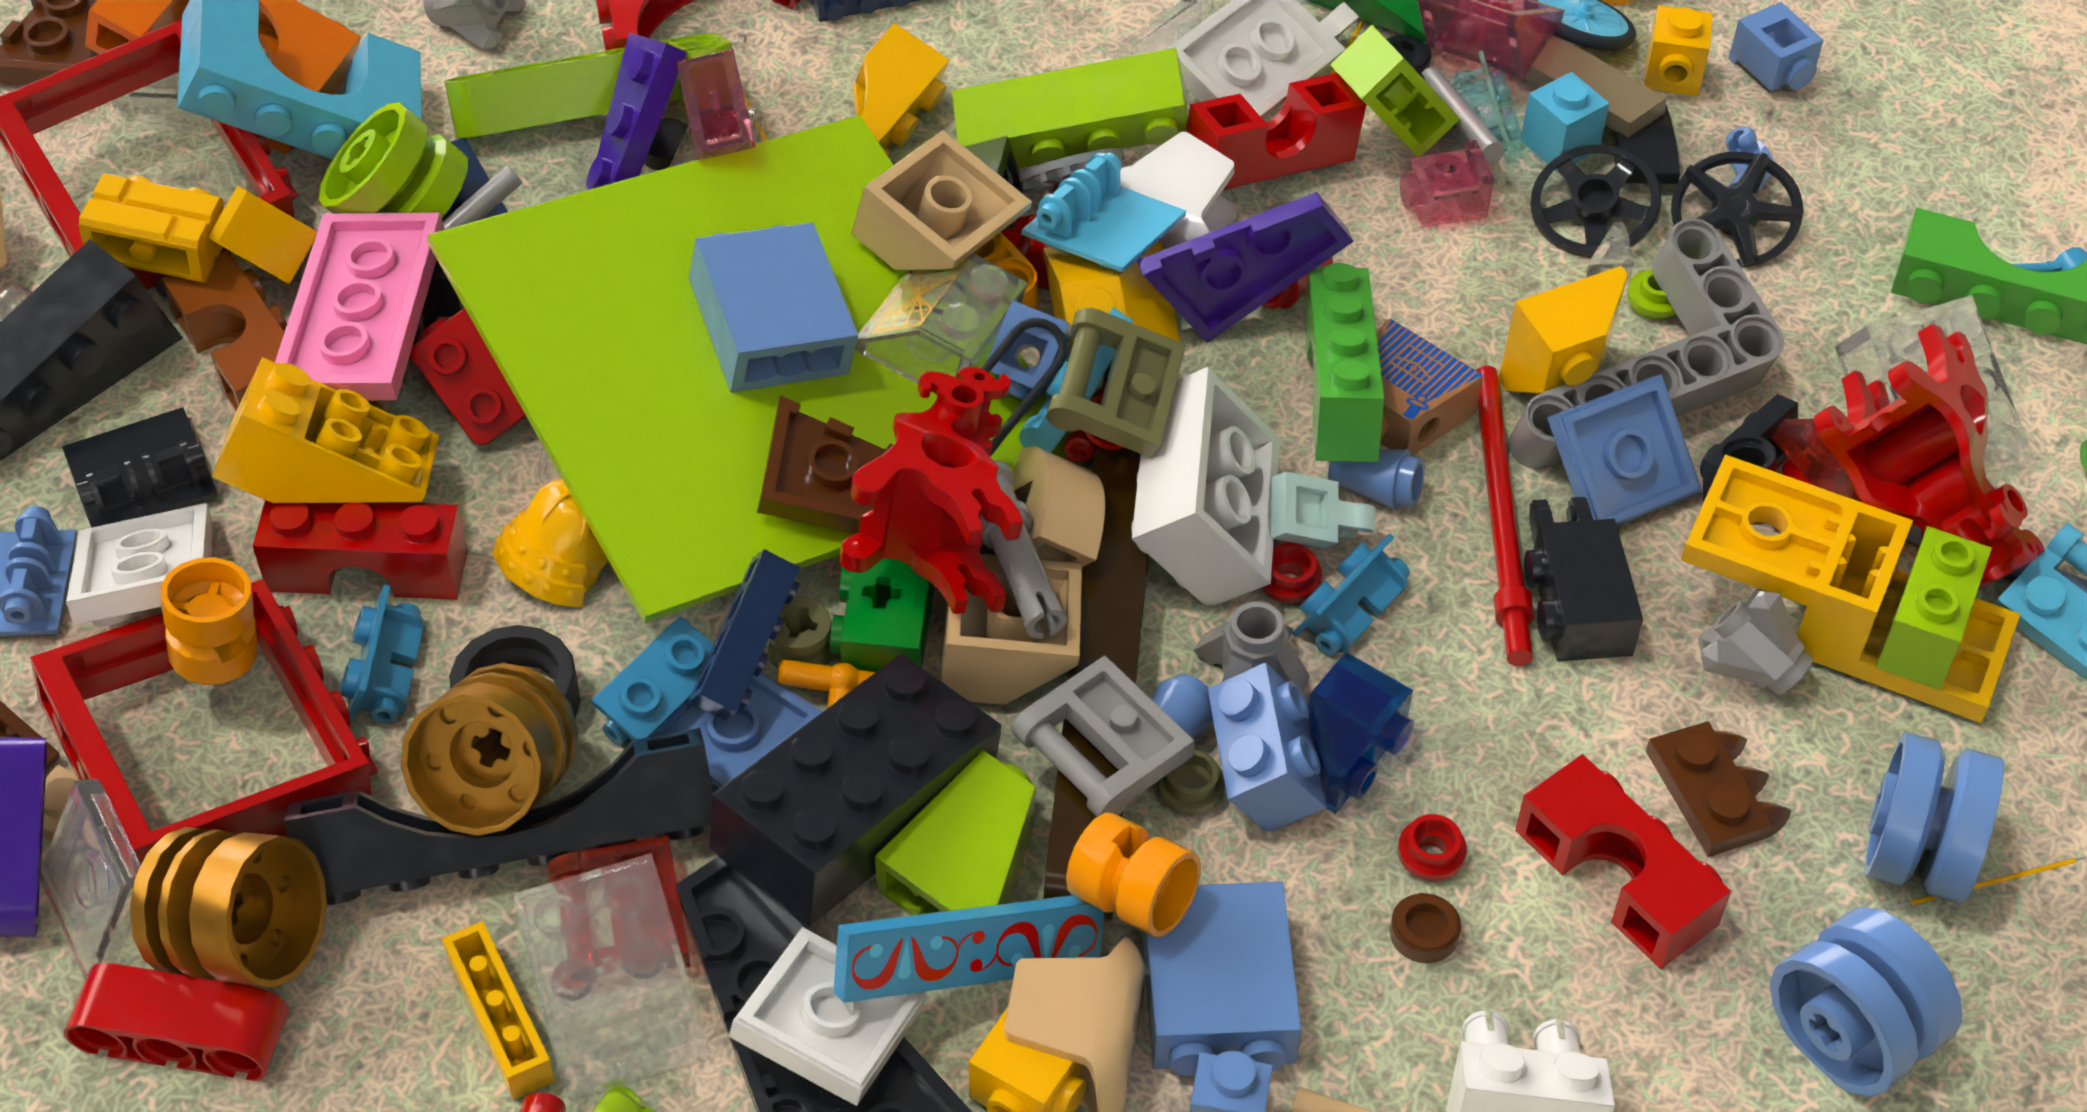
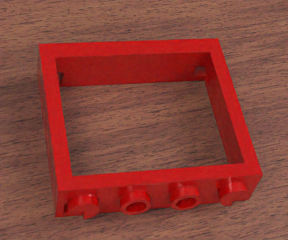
M181 20L0 96V143L69 257L83 246L78 225L81 214L33 135L179 72ZM210 119L258 197L295 218L292 200L298 198V194L290 183L289 173L286 168L282 166L275 169L269 160L268 155L271 154V150L266 137ZM223 247L220 254L228 250ZM126 267L137 276L147 290L155 287L158 278L164 276V274Z
M264 579L251 583L257 642L328 767L154 831H150L84 700L174 670L168 657L166 626L163 620V613L30 657L38 701L132 888L147 852L165 834L184 827H191L210 831L222 830L237 834L245 832L287 837L284 819L290 802L356 790L371 796L370 776L378 774V769L370 757L369 742L365 737L355 739L349 728L351 721L343 697L338 690L328 692L323 683V668L314 647L311 644L302 647L297 638L298 628L290 606L284 607L277 604Z

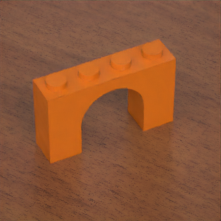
M97 0L89 9L85 47L101 54L176 21H182V14L190 0ZM259 0L258 37L271 63L285 76L299 85L313 91L334 95L345 80V70L359 48L361 36L349 30L340 22L323 16L297 0ZM266 137L269 147L279 152L288 154L294 147Z

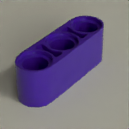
M0 737V937H37L38 925L36 924V917L39 914L47 738Z

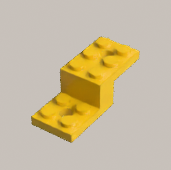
M1725 455L1685 543L1681 561L1767 592L1780 593L1783 598L1807 606L1797 637L1803 641L1805 645L1804 650L1813 657V662L1982 723L1989 707L2021 615L2020 613L1975 598L1961 643L1941 690L1876 668L1908 577L1907 573L1896 570L1895 567L1913 520ZM1757 522L1767 523L1778 529L1781 534L1775 536L1762 535L1750 525Z

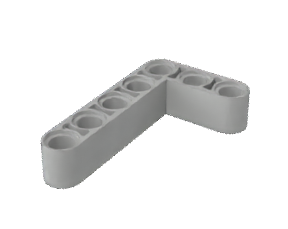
M1695 218L1683 219L1675 224L1655 258L1652 267L1656 282L1661 290L1666 293V298L1690 337L1598 371L1579 385L1568 386L1564 384L1530 399L1509 436L1511 454L1519 464L1529 468L1542 469L1562 462L1547 417L1649 377L1662 375L1676 417L1753 388L1762 381L1784 348V337L1779 326L1723 238L1711 224ZM1537 428L1544 429L1551 436L1544 435L1543 433L1539 432Z

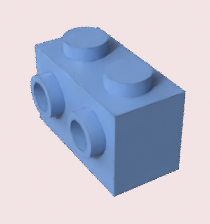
M1265 662L1208 688L1228 800L1265 832L1275 831L1326 809L1319 775L1320 762L1313 746L1308 722V705L1298 685L1294 681L1286 682Z

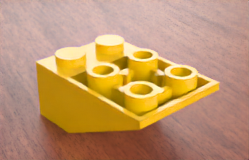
M262 357L233 417L212 477L272 503L422 502L426 495L439 434L428 430L421 421L407 415L395 416L370 405L363 396L347 389L336 390L313 380L305 371L295 365L275 363Z

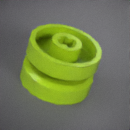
M400 102L390 103L372 113L340 147L327 168L320 185L319 201L333 214L440 212L441 218H443L461 191L468 172V157L441 134L428 135V126L403 104Z

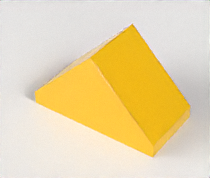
M237 185L207 238L267 273L290 284L314 243L317 231Z

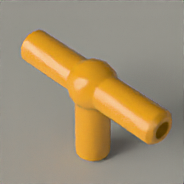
M782 659L778 664L776 681L782 686L829 692L827 708H829L875 672L858 670L852 664L846 662L829 666Z

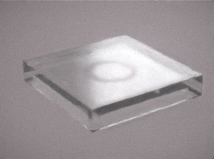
M98 779L74 781L41 869L40 880L85 980L90 969L95 964H116L131 926L130 902L134 880L141 867L104 787Z

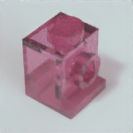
M1477 140L1466 141L1464 150L1409 158L1407 174L1401 175L1400 178L1401 199L1406 209H1414L1422 228L1483 219L1488 217L1494 177Z

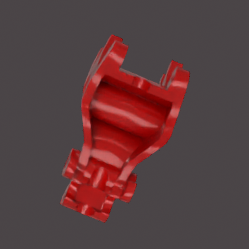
M1930 324L1917 332L1926 357L1928 373L1910 360L1904 361L1888 371L1890 384L1901 397L1900 399L1890 404L1884 382L1875 380L1866 385L1863 374L1855 370L1841 378L1847 404V417L1836 406H1829L1814 415L1813 423L1819 438L1841 463L1863 503L1913 520L1912 523L1922 530V538L1927 526L1991 547L1992 549L1978 588L1980 590L2037 559V556L2045 552V549L2040 539L2033 532L2019 528L2023 519L2028 515L2026 504L2020 493L2008 483L1995 489L1986 478L1984 452L1988 441V391L1978 373L1974 354L1966 335L1956 331L1950 336L1945 337L1940 326Z
M976 367L960 369L957 372V377L934 371H928L921 375L917 390L922 398L930 397V392L937 395L935 403L930 409L922 413L896 414L892 425L896 438L895 444L883 455L863 465L853 474L850 489L851 499L861 506H873V509L861 516L858 533L847 537L842 542L839 556L842 567L850 572L862 573L870 570L882 559H896L909 565L916 574L927 579L937 587L945 597L953 614L965 613L968 597L965 588L971 595L983 599L991 612L1003 611L1007 594L1003 585L995 574L985 566L980 556L983 543L981 538L983 528L980 516L982 515L986 522L999 526L1006 540L1020 538L1023 524L1022 517L1011 498L1001 490L996 480L999 466L989 456L992 450V442L989 438H993L1000 433L1003 420L999 414H991L989 412L991 400L1002 399L1008 394L1011 380L1007 375H1000L999 380H996L985 370Z

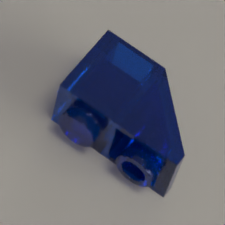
M1347 652L1341 656L1310 693L1308 702V722L1313 746L1320 762L1319 775L1326 809L1334 814L1340 810L1350 796L1359 800L1367 793L1378 773L1379 765L1377 762L1386 751L1396 755L1407 742L1414 727V720L1408 718L1413 689Z

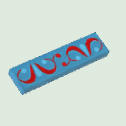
M1071 895L838 925L833 993L841 1001L847 1003L1011 980L1014 977L1016 963L1023 958H1100L1104 912Z

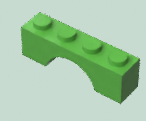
M1916 207L1902 248L1891 293L1910 297L1919 303H1933L1967 312L1979 319H1993L2027 328L2036 334H2049L2087 344V259L2074 268L2059 272H2038L2020 268L1995 255L1983 243L1975 222Z
M1334 263L1326 267H1316L1308 273L1305 311L1307 360H1313L1314 368L1313 438L1315 461L1379 462L1384 392L1369 269L1355 268L1345 263Z

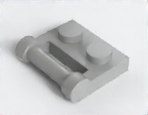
M1105 655L1028 706L1015 719L1011 729L1012 734L1025 747H1036L1088 798L1087 808L1096 817L1103 813L1120 815L1131 799L1193 757L1195 740ZM1064 719H1067L1119 771L1106 778L1055 726Z

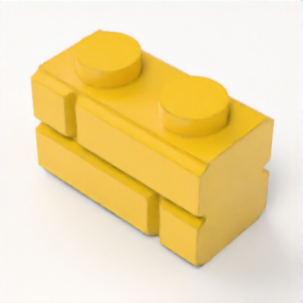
M103 173L93 191V199L89 198L79 217L78 225L83 245L91 239L125 267L205 283L215 264V257L219 256L223 248L207 237L224 210L223 198L213 196L200 188L184 190L154 184L151 180L142 176L125 178Z

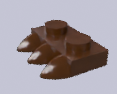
M1706 721L1649 739L1646 753L1706 855L1709 857L1776 834L1785 826L1790 817L1791 809L1772 802L1757 801L1755 796L1767 783L1769 774L1749 766H1736L1733 762L1743 751L1747 738L1728 731H1714L1710 722Z

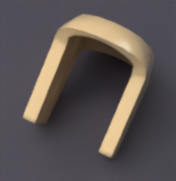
M1125 936L1109 955L1102 958H1023L1016 963L1004 1024V1037L1007 1041L1082 1064L1081 1079L1087 1082V1087L1080 1105H1083L1089 1112H1124L1127 1087L1132 1069L1133 1046L1137 1038L1140 1006L1146 980L1145 963L1138 948Z

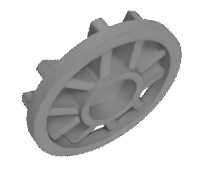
M1109 148L1090 151L1046 162L1018 174L1019 182H1021L1024 193L1058 189L1060 183L1069 178L1074 171L1084 169L1089 159L1096 153L1115 154L1121 161L1122 168H1124L1122 161L1125 159L1123 149Z

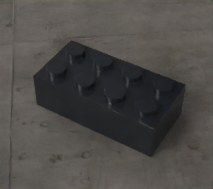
M901 653L712 794L709 849L810 927L876 874L875 856L982 750L997 759L1002 724Z

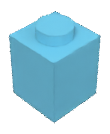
M1571 71L1529 93L1520 141L1547 164L1569 150L1587 145H1601L1610 103ZM1592 154L1575 157L1572 161L1575 164Z

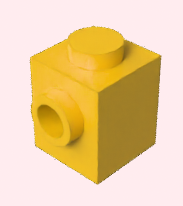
M1657 5L1646 55L1644 85L1656 91L1691 96L1699 95L1710 51L1713 13L1696 11L1685 7L1675 8Z
M1006 1009L968 1062L969 1098L985 1106L988 1112H1075L1087 1087V1082L1081 1079L1082 1064L1007 1041L1004 1037Z

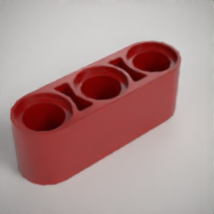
M115 963L95 964L90 969L63 1032L65 1039L71 1045L88 1054L97 1055L99 1049L109 1050L107 1057L165 1066L167 1061L171 1060L178 1062L176 1068L233 1078L237 1071L248 1073L246 1080L259 1081L266 1076L289 1015V1006L276 994L254 986Z

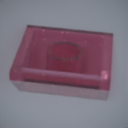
M1417 0L1427 46L1522 78L1525 77L1561 23L1565 11L1534 0Z

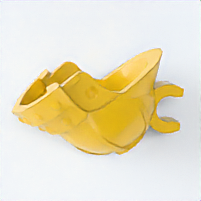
M562 479L553 480L539 489L527 508L502 528L501 534L497 536L492 551L495 561L507 579L533 597L567 607L583 606L585 592L590 590L589 587L596 583L599 573L609 561Z

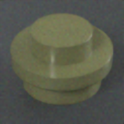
M1194 749L1193 757L1157 781V789L1162 801L1174 811L1190 815L1205 813L1213 809L1221 801L1225 787L1223 772L1214 758L1206 752Z

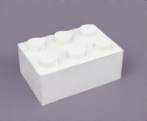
M1209 367L1177 380L1161 445L1152 458L1140 454L1134 520L1132 521L1131 529L1132 540L1142 552L1149 554L1174 577L1175 581L1182 588H1186L1204 606H1215L1271 584L1274 540L1271 539L1272 477L1278 475L1280 437Z

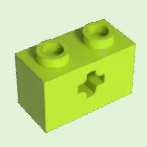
M1373 25L1363 32L1330 64L1355 93L1418 158L1460 120V117Z
M1927 526L1904 585L1876 668L1941 690L1961 643L1992 549L1991 547Z

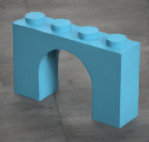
M190 0L182 14L177 108L330 159L335 157L340 147L361 123L372 113L387 104L400 102L422 119L420 51L367 33L345 70V94H325L313 91L292 81L280 72L267 58L258 37L259 0Z

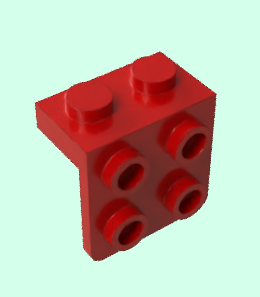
M465 308L450 319L445 317L434 322L418 336L419 342L412 346L410 357L474 443L482 446L488 445L526 417Z

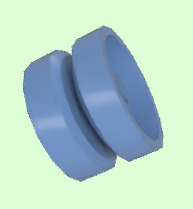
M1904 731L1899 738L1875 799L1869 826L1870 838L1864 863V875L1866 878L1900 887L1914 874L1923 849H1925L1921 879L1927 895L1963 904L1968 899L1976 883L1993 831L2004 778V761L2001 757L1966 748L1952 762L1944 784L1941 786L1945 754L1939 740Z
M1858 907L1845 913L1820 932L1817 941L1799 948L1778 964L1770 980L1772 1005L1784 1032L1794 1046L1834 1084L1850 1093L1867 1097L1888 1091L1911 1072L1916 1061L1931 1056L1955 1037L1963 1021L1961 997L1950 971L1935 950L1907 923L1880 909Z

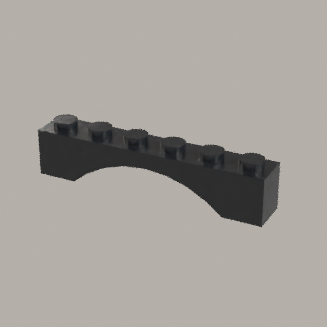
M696 728L632 740L610 766L580 789L546 806L530 810L525 816L503 831L479 836L451 831L430 817L390 806L360 790L290 802L284 824L287 837L301 840L315 854L325 877L327 905H335L358 898L363 889L389 885L390 891L404 892L424 887L431 882L430 877L458 872L460 878H479L497 872L500 869L499 864L527 859L529 865L542 866L560 862L569 856L568 851L595 846L597 852L611 853L635 846L637 844L636 838L657 834H664V838L668 840L695 837L704 832L705 825L711 824L713 790L701 729Z

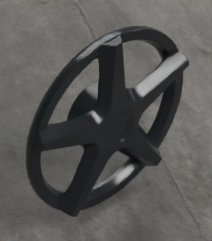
M1587 145L1559 155L1541 171L1532 188L1530 206L1534 224L1547 241L1565 252L1592 259H1600L1603 256L1623 252L1646 237L1654 225L1658 223L1662 195L1655 173L1640 157L1615 146ZM1596 153L1610 154L1621 158L1618 164L1606 175H1586L1572 161L1575 157ZM1636 167L1648 181L1651 190L1650 206H1644L1619 196L1620 189ZM1557 169L1572 190V198L1542 209L1540 203L1542 189L1548 177ZM1619 217L1643 221L1629 235L1617 241L1604 244L1609 218ZM1581 218L1584 221L1586 244L1577 243L1561 236L1548 223Z
M1737 151L1724 152L1709 156L1695 165H1690L1677 183L1672 196L1671 218L1673 226L1682 220V199L1691 183L1712 202V208L1695 219L1704 220L1715 229L1733 236L1740 258L1736 260L1740 267L1763 264L1784 252L1796 238L1804 213L1802 196L1794 179L1783 167L1770 160L1768 155L1763 152L1758 154ZM1726 164L1749 165L1734 187L1725 186L1705 172ZM1766 172L1774 176L1783 185L1789 195L1792 206L1762 201L1758 198L1757 194ZM1758 221L1790 222V227L1783 239L1772 249L1757 255L1754 228Z

